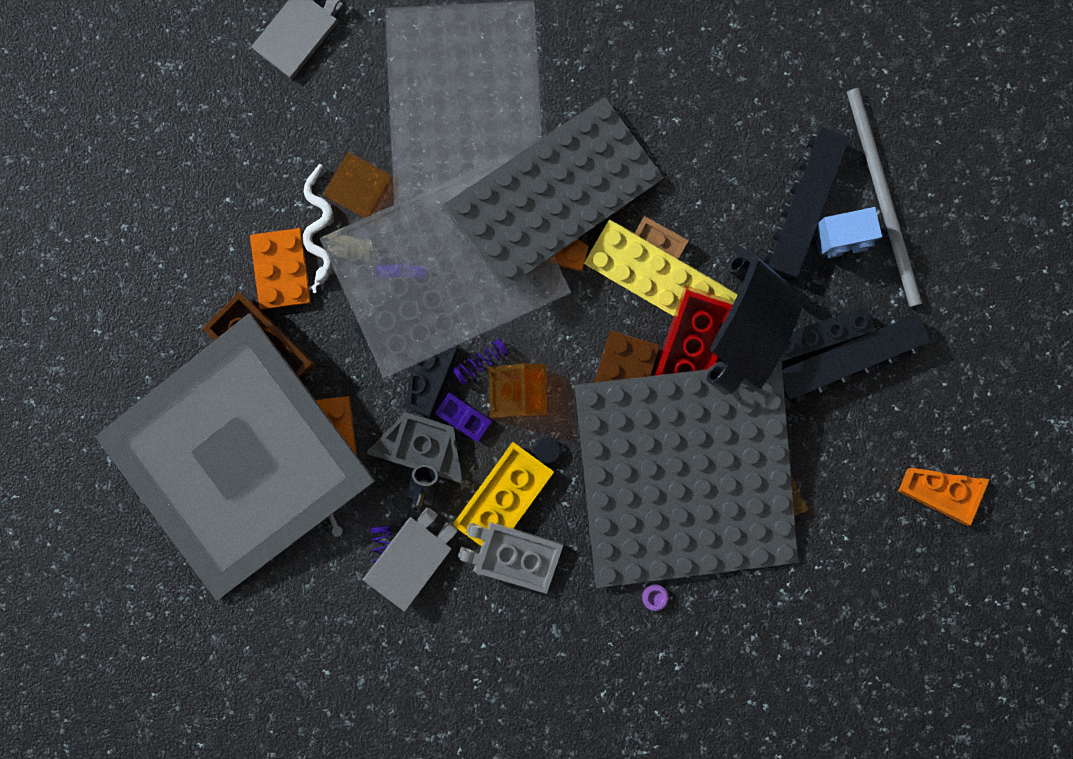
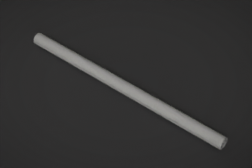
M854 88L847 91L848 99L909 307L922 304L861 93L859 88Z

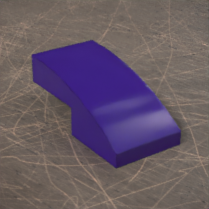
M449 392L445 394L433 412L476 442L480 440L492 422Z

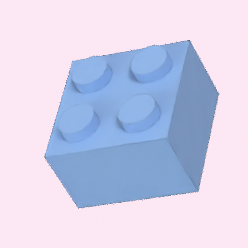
M875 207L825 217L817 223L814 231L819 256L828 255V258L844 255L843 253L851 249L853 253L866 251L868 247L875 246L874 242L882 237Z

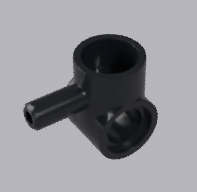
M429 465L417 466L412 472L407 500L412 501L411 509L414 512H419L422 504L432 506L436 496L438 474Z

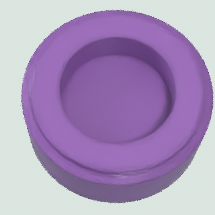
M652 584L644 589L642 600L648 609L659 611L667 605L668 593L662 586Z

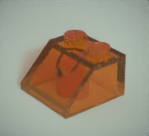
M523 363L488 367L490 418L547 415L545 364Z

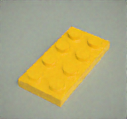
M512 442L455 520L453 526L482 546V539L468 535L469 523L488 528L489 522H494L514 528L554 471Z

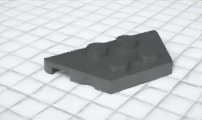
M404 412L393 426L367 451L369 455L414 469L420 465H429L437 471L438 476L459 483L462 482L455 430L452 426Z

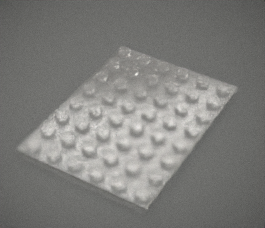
M534 0L385 8L395 207L444 204L542 139Z
M507 155L320 238L384 379L571 294L554 256L503 290L443 208L444 203L508 162L509 158Z

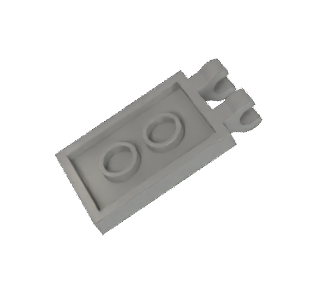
M288 0L251 48L292 80L338 23L334 15L343 6V3L340 2L341 0H327L324 8L316 4L315 0Z
M426 508L417 521L411 517L407 520L363 578V581L404 612L451 550L446 543L457 532V529L448 523L442 527L437 536L429 532L426 528L438 515L430 508Z
M489 522L488 528L469 523L468 535L482 539L483 543L479 553L461 547L458 555L461 561L475 564L473 569L475 573L547 594L563 548L561 543L494 522Z

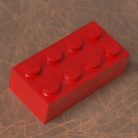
M685 285L653 376L707 370L714 365L718 357L710 351V348L734 301Z

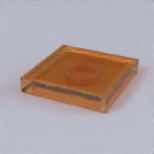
M347 152L323 195L362 218L369 220L392 176Z

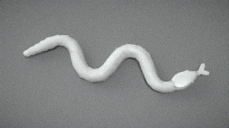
M321 164L312 172L304 186L306 200L323 211L322 217L309 225L303 233V245L306 250L324 260L323 267H320L316 272L315 284L308 288L313 290V293H316L317 285L327 280L332 265V257L329 252L312 242L313 235L325 228L331 222L333 215L331 205L325 199L312 193V186L315 184L323 168Z

